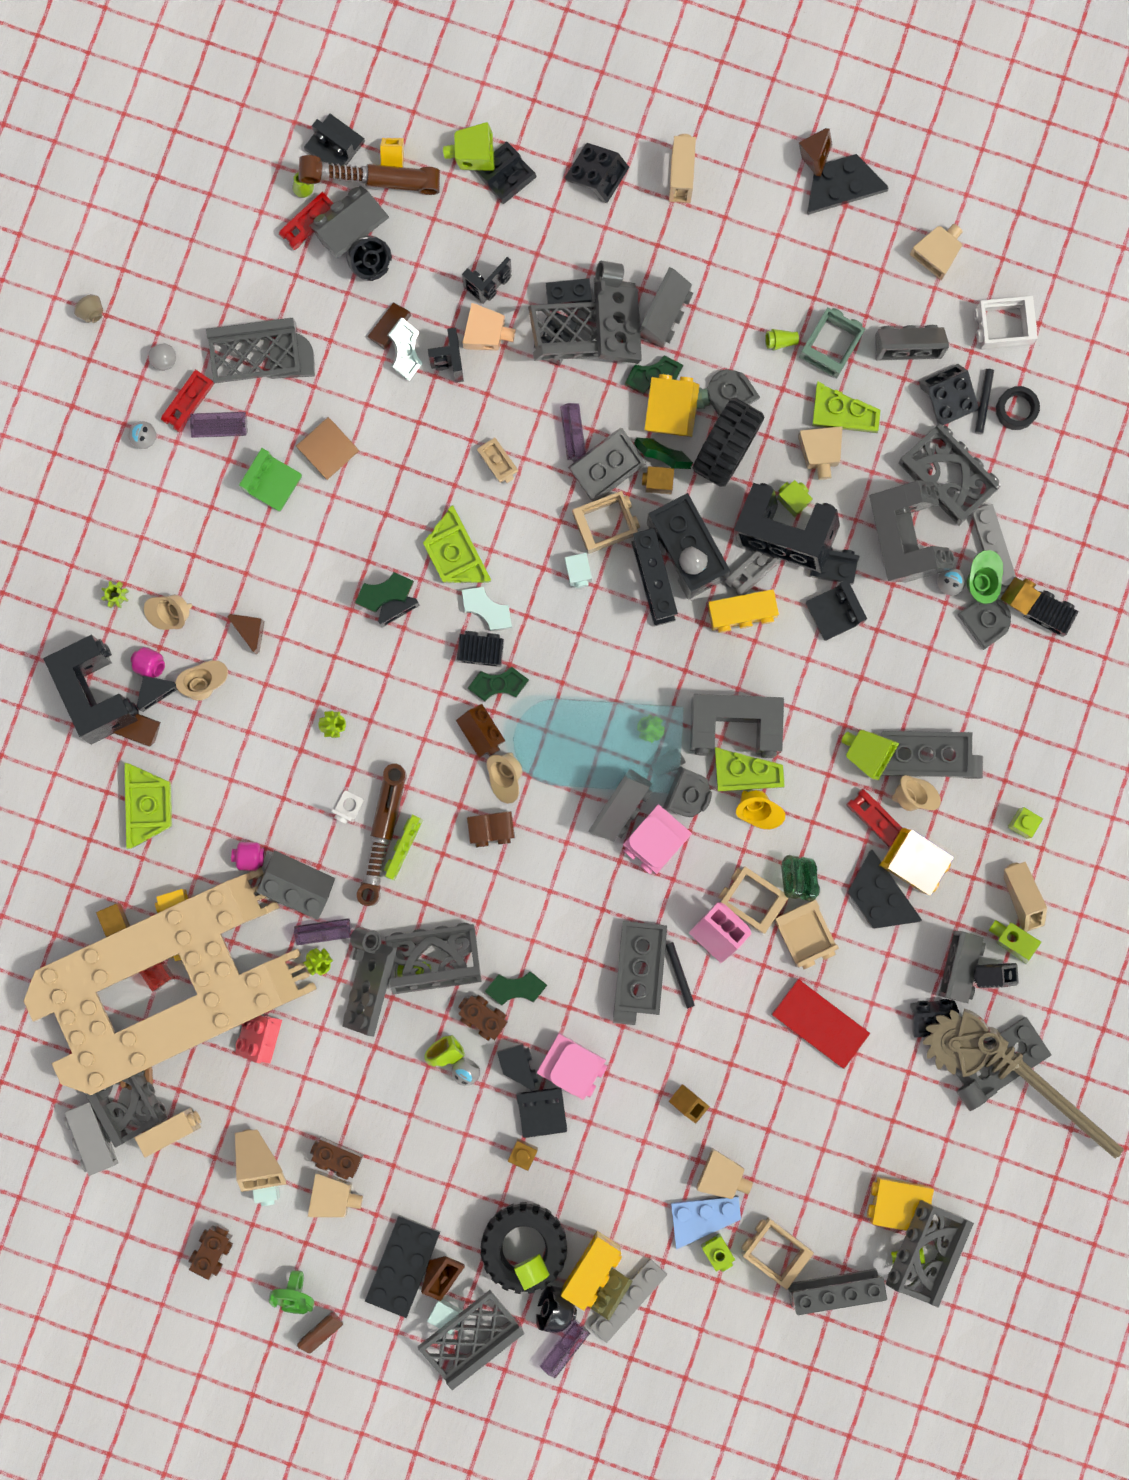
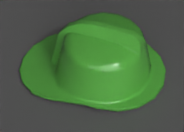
M985 550L978 553L973 559L970 574L967 577L966 585L968 591L975 600L983 604L992 603L1000 595L1003 562L996 552Z

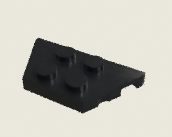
M857 154L827 162L821 176H816L813 173L807 214H813L887 192L889 189L888 185Z
M870 850L847 891L868 923L875 929L922 921L889 872L880 866L881 861L875 852Z

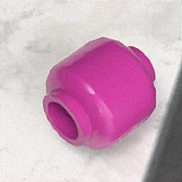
M143 647L135 651L131 656L132 670L142 677H159L164 671L165 662L163 656L157 651Z
M241 841L238 843L237 849H232L231 862H236L238 870L257 871L259 866H263L264 848H261L257 842Z

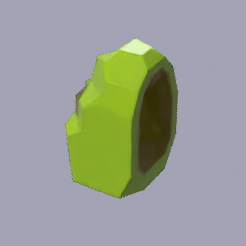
M449 1035L433 1043L427 1049L424 1059L430 1066L443 1067L449 1063H456L465 1056V1052L460 1042L453 1035Z

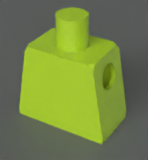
M488 122L456 131L454 133L455 144L443 146L444 158H455L459 168L462 170H494L493 132Z
M862 729L858 732L857 736L847 731L841 740V743L850 747L846 757L866 775L876 780H879L899 745L896 741Z
M995 920L988 930L999 938L997 941L999 946L1025 964L1028 963L1042 943L1011 922L1006 927ZM1010 934L1014 935L1016 942H1010L1007 936Z

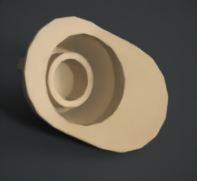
M176 594L167 597H152L144 604V614L147 620L158 629H181L189 617V609L192 607V603H187L181 596Z
M212 660L202 663L179 674L176 679V688L180 693L193 700L207 699L214 689L220 687L226 681L228 669L220 661Z
M512 752L501 756L491 755L487 760V769L493 793L500 801L507 804L513 803L519 796L518 780L522 774V766Z
M907 775L901 777L900 784L892 796V800L899 803L906 811H914L920 808L936 810L941 804L940 795L932 784Z

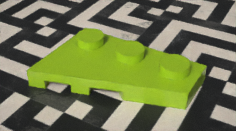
M817 381L812 426L826 428L842 427L844 430L878 433L880 409L858 399L855 400L848 397L843 392L836 389L833 390Z
M715 747L717 792L785 787L782 764Z

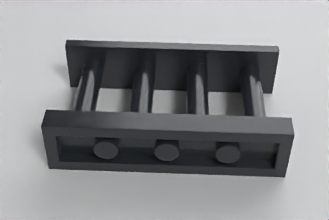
M655 528L633 533L634 541H631L653 625L655 627L676 621L675 615L678 612Z

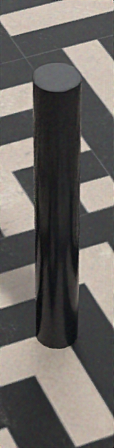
M993 369L985 370L975 427L976 434L984 433L994 376Z
M674 942L666 944V949L686 1008L694 1007L695 1003Z

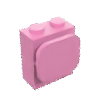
M658 804L623 844L625 847L624 852L633 860L637 857L642 862L640 866L648 874L652 872L657 874L692 833Z
M717 902L690 930L689 934L722 963L751 935V930L730 908L721 902Z
M558 1033L537 1074L584 1100L586 1096L590 1098L596 1088V1085L593 1083L597 1076L601 1078L607 1069L605 1065L606 1059L563 1034Z

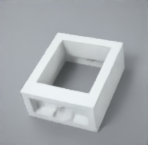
M1033 296L981 300L977 308L974 309V319L978 321L979 329L976 331L977 342L981 344V349L1033 345L1038 339ZM1020 308L1023 337L989 340L985 311Z

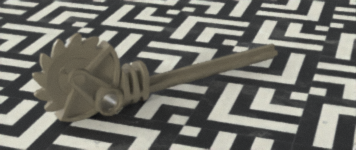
M964 1008L961 1017L959 1013L951 1010V1018L937 1015L936 1020L939 1023L930 1024L926 1027V1030L931 1032V1034L923 1040V1044L931 1045L927 1052V1058L931 1059L936 1056L935 1063L938 1070L945 1064L951 1074L955 1075L957 1067L962 1071L963 1077L976 1073L984 1065L986 1067L993 1065L991 1072L994 1073L999 1070L998 1078L1000 1080L1004 1079L1011 1071H1015L1113 1158L1116 1159L1124 1151L1117 1142L1023 1061V1055L1020 1052L1014 1053L1015 1048L1013 1046L1008 1048L1009 1042L1000 1035V1032L994 1027H988L985 1021L973 1011ZM986 1037H993L996 1042L988 1045L983 1040Z

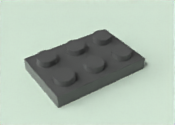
M620 427L568 468L591 501L594 502L604 497L647 463L623 428Z

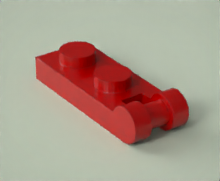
M321 192L280 230L279 235L283 239H287L289 246L293 250L298 249L303 241L313 233L309 225L313 223L318 215L330 210L334 203ZM297 228L300 233L295 236L292 231Z
M195 369L162 415L161 421L166 424L170 423L174 426L173 429L180 433L211 390L214 382ZM176 411L182 413L179 419L174 416Z
M861 789L857 793L858 796L854 800L851 799L846 805L890 848L902 827L867 791ZM864 802L869 805L865 811L860 807Z

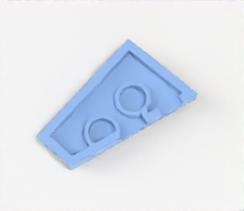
M734 1196L733 1199L720 1197L671 1203L676 1250L741 1220L739 1196Z

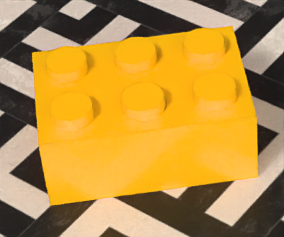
M596 1231L561 1287L563 1288L561 1297L585 1311L587 1306L591 1308L598 1297L596 1294L599 1286L603 1288L610 1278L609 1270L611 1267L616 1268L622 1259L620 1245L599 1231Z

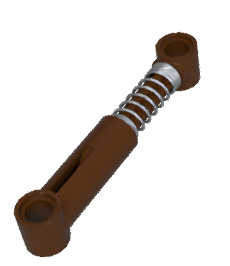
M313 155L299 157V181L305 184H317L321 182V179L329 180V178H332L334 181L335 179H339V181L342 179L346 182L347 180H351V182L357 181V183L361 181V183H365V186L418 191L423 195H436L440 193V170L435 167L416 169L367 164L358 168L357 165L354 167L351 165L346 166L345 164L340 166L339 163L337 165L333 163L329 165L328 162H322L321 158Z
M390 764L383 772L381 790L370 835L373 837V845L370 846L372 851L369 852L371 856L368 858L369 863L366 864L368 866V869L365 870L367 874L364 876L363 882H361L360 888L357 891V899L364 906L376 905L381 898V886H379L381 879H379L381 878L380 872L383 871L381 868L384 866V854L387 853L385 850L388 848L389 841H392L403 788L407 779L405 769L399 764ZM394 769L401 772V777L397 781H391L389 778L390 772ZM391 786H393L390 806L387 808ZM366 889L374 891L372 901L367 902L364 900L363 893Z

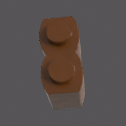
M511 811L467 817L470 844H475L476 848L489 846L490 841H497L498 845L509 844L511 839L515 838Z

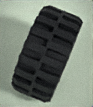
M731 398L704 442L693 464L694 472L719 487H725L755 438L765 418L763 413L738 398Z
M520 1202L517 1205H508L503 1210L500 1209L487 1223L480 1246L481 1261L484 1263L486 1273H489L492 1277L491 1280L495 1284L499 1283L502 1285V1289L506 1291L509 1289L513 1290L516 1294H521V1292L531 1294L535 1293V1290L547 1288V1285L550 1282L553 1283L557 1279L558 1274L562 1272L567 1257L566 1234L560 1221L551 1214L550 1210L547 1208L543 1209L535 1203L531 1205L527 1204V1202ZM521 1226L531 1227L537 1230L543 1237L546 1249L542 1260L550 1274L546 1279L527 1290L523 1289L514 1270L515 1267L506 1260L503 1254V1241L506 1235L511 1230Z

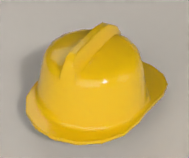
M760 790L743 791L740 803L736 807L738 818L760 829H774L785 821L786 814L784 809L770 801L767 794Z

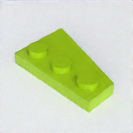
M412 814L411 818H408L403 828L405 832L402 838L397 840L393 851H396L394 857L389 859L385 865L384 871L387 872L385 877L395 881L423 822L421 818Z

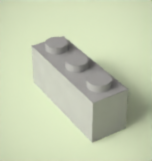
M90 1102L64 1112L66 1116L64 1117V1123L67 1129L72 1131L74 1137L72 1139L73 1146L76 1151L80 1152L82 1157L80 1164L83 1171L88 1173V1176L119 1164L108 1134Z

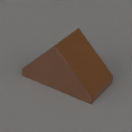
M825 128L799 142L801 158L816 176H821L832 147L830 128Z
M234 614L228 615L227 617L257 655L261 648L265 621L262 618Z
M447 1256L429 1260L421 1289L422 1294L441 1301L465 1268V1265Z

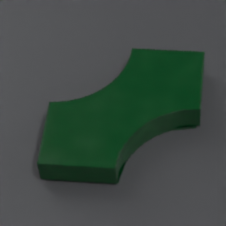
M665 355L659 362L650 366L635 364L625 385L644 395L651 386L652 377L659 378V374L672 376V380H677L684 365Z
M636 437L634 445L645 457L660 460L672 469H691L693 462L683 451L668 448L657 442L654 438Z
M393 572L391 577L383 583L376 585L364 583L355 604L376 613L383 604L389 601L398 600L405 602L414 581Z
M513 667L499 675H489L480 671L467 689L484 702L497 694H509L517 698L529 682V679Z
M531 971L518 979H509L499 974L485 992L501 1006L513 998H525L534 1003L548 985Z

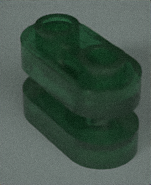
M786 855L781 865L785 896L787 898L798 899L800 897L802 900L814 901L820 893L817 865L814 859L805 857L800 859L798 856Z

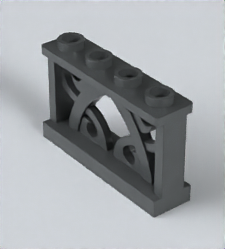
M939 423L909 452L902 456L898 464L915 481L935 483L940 492L939 506L960 526L998 491L1000 484L998 478L993 473H988L983 468L984 465L977 457L973 458L968 453L967 446L961 441L958 442L953 437V432L947 426H942ZM941 439L946 447L940 449L937 444L935 448L936 454H933L930 449L931 441ZM925 446L928 456L915 460L913 456ZM938 462L959 464L962 471V486L955 483H946L940 486L937 483L941 472ZM933 463L936 473L929 475L927 469H933L930 465ZM976 480H981L985 484L986 490L983 494L976 495L969 492V488L973 490L980 488L975 485ZM953 488L960 491V493L958 494L954 491L955 495L949 496L947 490ZM966 497L977 500L966 511L961 508Z
M460 923L455 927L438 926L434 930L427 931L417 929L412 933L406 934L396 932L385 937L387 946L394 948L409 947L408 951H401L403 956L408 957L407 960H401L395 955L389 979L393 995L482 982L474 924ZM467 938L469 946L466 950L458 953V950L463 946V942L456 944L455 940ZM431 946H435L449 955L439 965L438 972H431L426 964L417 961ZM472 952L474 967H467L463 957ZM455 961L450 964V966L454 967L453 970H445V966L448 963ZM395 963L404 966L402 977L396 978ZM414 966L424 969V973L416 975V971L419 969L414 968Z
M144 1071L122 1080L132 1086L129 1107L120 1102L110 1103L107 1097L110 1095L113 1085L93 1095L85 1093L115 1148L167 1119L166 1109L157 1100L155 1089L150 1082H147ZM143 1106H146L151 1114V1118L148 1121H141L135 1116L136 1113L146 1115L142 1110ZM116 1107L120 1108L125 1112V1115L120 1111V1115L117 1116L114 1109ZM131 1120L140 1126L129 1134L125 1130Z
M921 1200L906 1231V1236L897 1253L892 1269L888 1274L886 1285L897 1292L939 1308L974 1223L962 1216ZM934 1215H936L938 1218L937 1228L936 1223L932 1220ZM944 1217L951 1219L949 1226H944ZM935 1239V1247L938 1252L936 1258L922 1268L919 1250ZM916 1277L911 1284L905 1285L907 1279L912 1280ZM921 1283L923 1285L922 1291L914 1290Z
M876 1268L793 1282L788 1288L791 1307H794L797 1315L887 1300L884 1278L878 1275Z

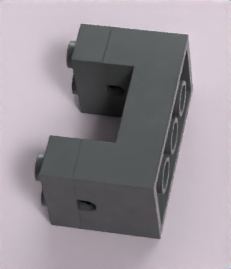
M917 480L869 495L888 581L906 583L954 569V555L948 547L930 546L919 549L911 513L939 505L940 492L935 483Z
M694 694L691 702L690 751H695V755L708 756L709 752L715 749L716 721L757 723L756 754H761V758H775L783 749L784 697Z

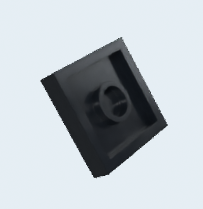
M330 113L323 123L316 119L312 124L314 134L306 143L304 149L311 155L321 158L322 162H328L329 165L331 163L334 165L339 163L340 166L343 164L347 166L364 144L365 138Z
M448 328L450 346L428 349L431 369L436 368L437 371H443L452 366L455 383L464 382L456 328Z

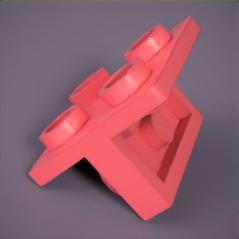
M260 1015L243 1023L240 1036L236 1041L235 1054L255 1063L264 1062L271 1064L282 1020Z

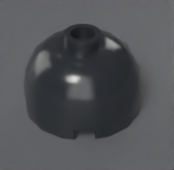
M367 235L357 239L352 244L351 248L347 250L346 258L348 266L356 276L368 281H374L387 273L389 263L392 260V254L385 241L376 236Z
M550 1285L551 1287L547 1286L543 1290L537 1306H542L540 1315L536 1314V1325L541 1331L559 1333L569 1327L571 1322L576 1319L577 1308H575L574 1304L561 1297L563 1288Z

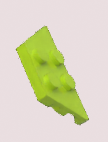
M450 506L448 512L423 542L442 582H491L492 580L454 506Z
M124 763L126 849H132L172 827L171 782L132 764Z

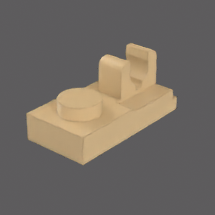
M493 438L477 449L479 455L499 483L504 480L506 483H509L514 479L513 474L518 472V469L496 438Z

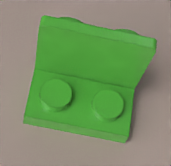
M261 448L239 486L246 493L280 512L302 478V474L272 457L269 451Z

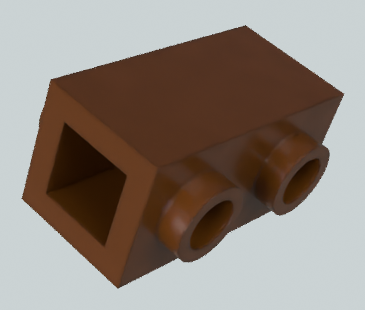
M483 704L468 710L456 720L479 758L486 754L490 757L500 751L499 746L505 742V739Z
M479 994L476 997L471 995L470 998L465 996L458 1006L461 1009L458 1013L461 1016L460 1021L470 1028L472 1025L480 1030L478 1034L487 1041L491 1038L495 1041L508 1023V1020L505 1019L507 1015L498 1008L492 1010L487 1006L489 1002Z
M323 1137L319 1142H314L310 1154L313 1155L311 1161L315 1162L317 1168L325 1171L328 1168L336 1171L335 1175L346 1180L349 1177L354 1178L364 1156Z
M217 1225L203 1231L199 1242L202 1244L198 1251H193L188 1261L191 1263L189 1271L207 1280H210L213 1275L217 1276L223 1266L220 1260L223 1254L228 1255L233 1246V1243L230 1242L233 1235L228 1233L229 1230L227 1228Z

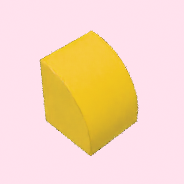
M382 138L380 144L381 165L403 167L404 138Z

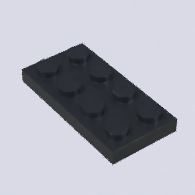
M399 1215L365 1302L407 1318L441 1231Z

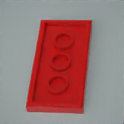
M799 979L796 980L771 1014L843 1069H845L871 1034Z

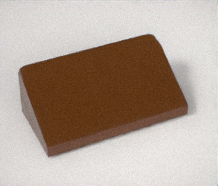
M393 302L367 337L385 350L392 342L388 336L389 332L400 318L407 321L411 317L410 311Z
M137 714L138 721L113 732L150 747L156 741L161 722Z
M334 1311L331 1312L299 1340L297 1347L309 1354L312 1353L343 1326V1321Z

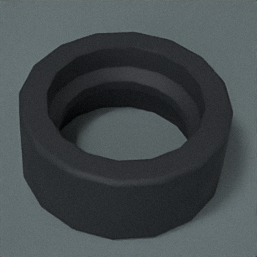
M1014 386L1007 389L996 404V415L999 422L1011 430L1027 428L1034 422L1040 412V402L1037 395L1031 389L1024 386ZM1021 396L1029 402L1030 413L1026 419L1016 421L1007 415L1005 404L1009 398Z

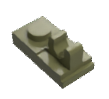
M614 1268L609 1272V1280L603 1288H600L597 1293L598 1297L591 1307L592 1310L607 1320H610L633 1282Z

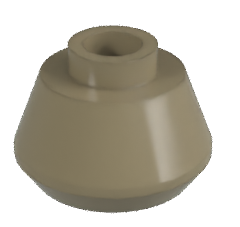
M90 294L83 297L74 307V314L87 323H96L103 316V307L97 295Z

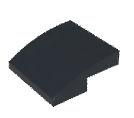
M507 141L494 151V170H475L482 181L503 204L537 177L536 173L522 160L521 155Z

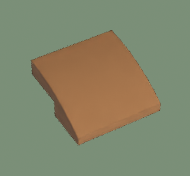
M329 417L296 445L298 450L326 480L359 452L358 448Z

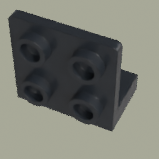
M586 143L566 174L565 179L568 182L592 189L601 202L608 203L630 167L618 152Z
M506 257L485 282H483L484 278L475 270L472 272L467 268L462 273L463 287L482 304L486 300L491 301L497 294L496 289L501 284L505 285L512 277L511 259Z
M959 364L919 381L920 388L930 397L937 423H940L942 426L979 409L969 372Z
M848 579L839 583L837 587L806 601V606L824 641L844 633L867 620Z
M556 1087L517 1093V1103L519 1105L522 1135L524 1138L567 1132L562 1088Z

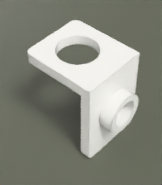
M344 791L335 810L331 809V812L336 814L334 818L345 824L348 820L354 822L364 799ZM348 798H352L356 802V808L353 811H346L343 807L344 801Z

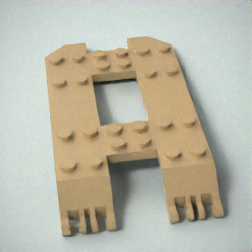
M262 868L219 884L35 970L24 998L32 1021L35 1022L54 1013L72 1054L51 1063L60 1084L93 1095L317 989L315 983L312 982L299 990L296 982L310 977V973L307 971L293 978V973L306 966L302 962L296 965V967L289 969L286 963L291 959L300 957L299 949L239 974L221 935L239 925L280 908L276 901L261 908L258 901L268 897L261 894L256 896L255 890L257 886L251 887L249 881L263 875ZM179 954L197 995L115 1033L97 992Z

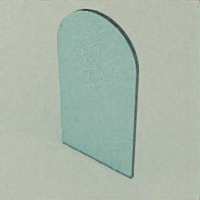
M547 699L530 707L520 718L513 737L515 754L522 768L531 777L545 784L616 790L629 769H632L652 783L649 788L652 792L669 793L681 764L684 707L574 699Z

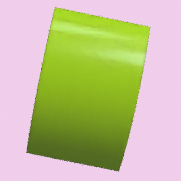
M540 1253L515 1265L514 1268L524 1290L540 1283L550 1275Z

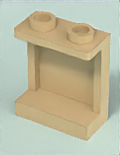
M816 899L790 910L774 920L796 967L802 966L803 970L815 965L814 960L820 957L826 960L836 955L835 950L839 949L824 921Z

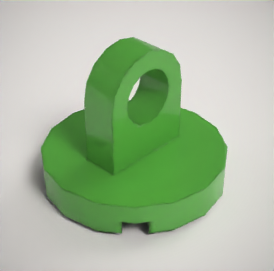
M293 1270L291 1272L287 1289H275L270 1292L268 1300L271 1306L277 1308V1305L282 1306L281 1310L293 1314H305L308 1311H313L314 1299L305 1293H301L304 1282L302 1271Z

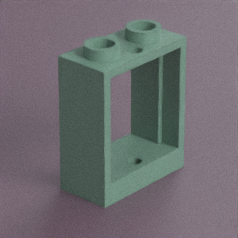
M827 307L801 351L799 358L837 379L866 328L862 327L863 325L859 321L844 317L840 310ZM826 321L855 336L840 363L812 348Z

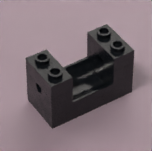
M753 483L734 528L738 546L821 573L840 527L837 509L828 503H816L805 530L795 528L773 520L778 508L775 490L765 483H760V485Z
M688 493L648 513L646 524L649 529L655 528L658 542L662 543L679 575L678 583L688 600L728 578L731 571ZM692 546L707 555L708 563L701 573L688 574L681 568L679 558L685 548Z
M92 634L43 658L79 737L91 745L114 734L113 732L138 721L136 715L139 714L135 703L121 694H117L98 704L96 703L85 680V676L111 664L109 656L112 653L106 643L104 644L101 639L95 638Z

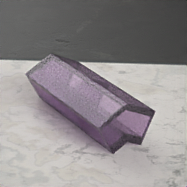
M567 403L560 406L567 460L575 462L586 454L579 403Z
M246 412L191 414V438L246 436L248 433Z
M350 918L294 926L296 945L350 938L353 932Z
M575 1319L542 1360L540 1367L548 1376L556 1378L590 1335V1332Z

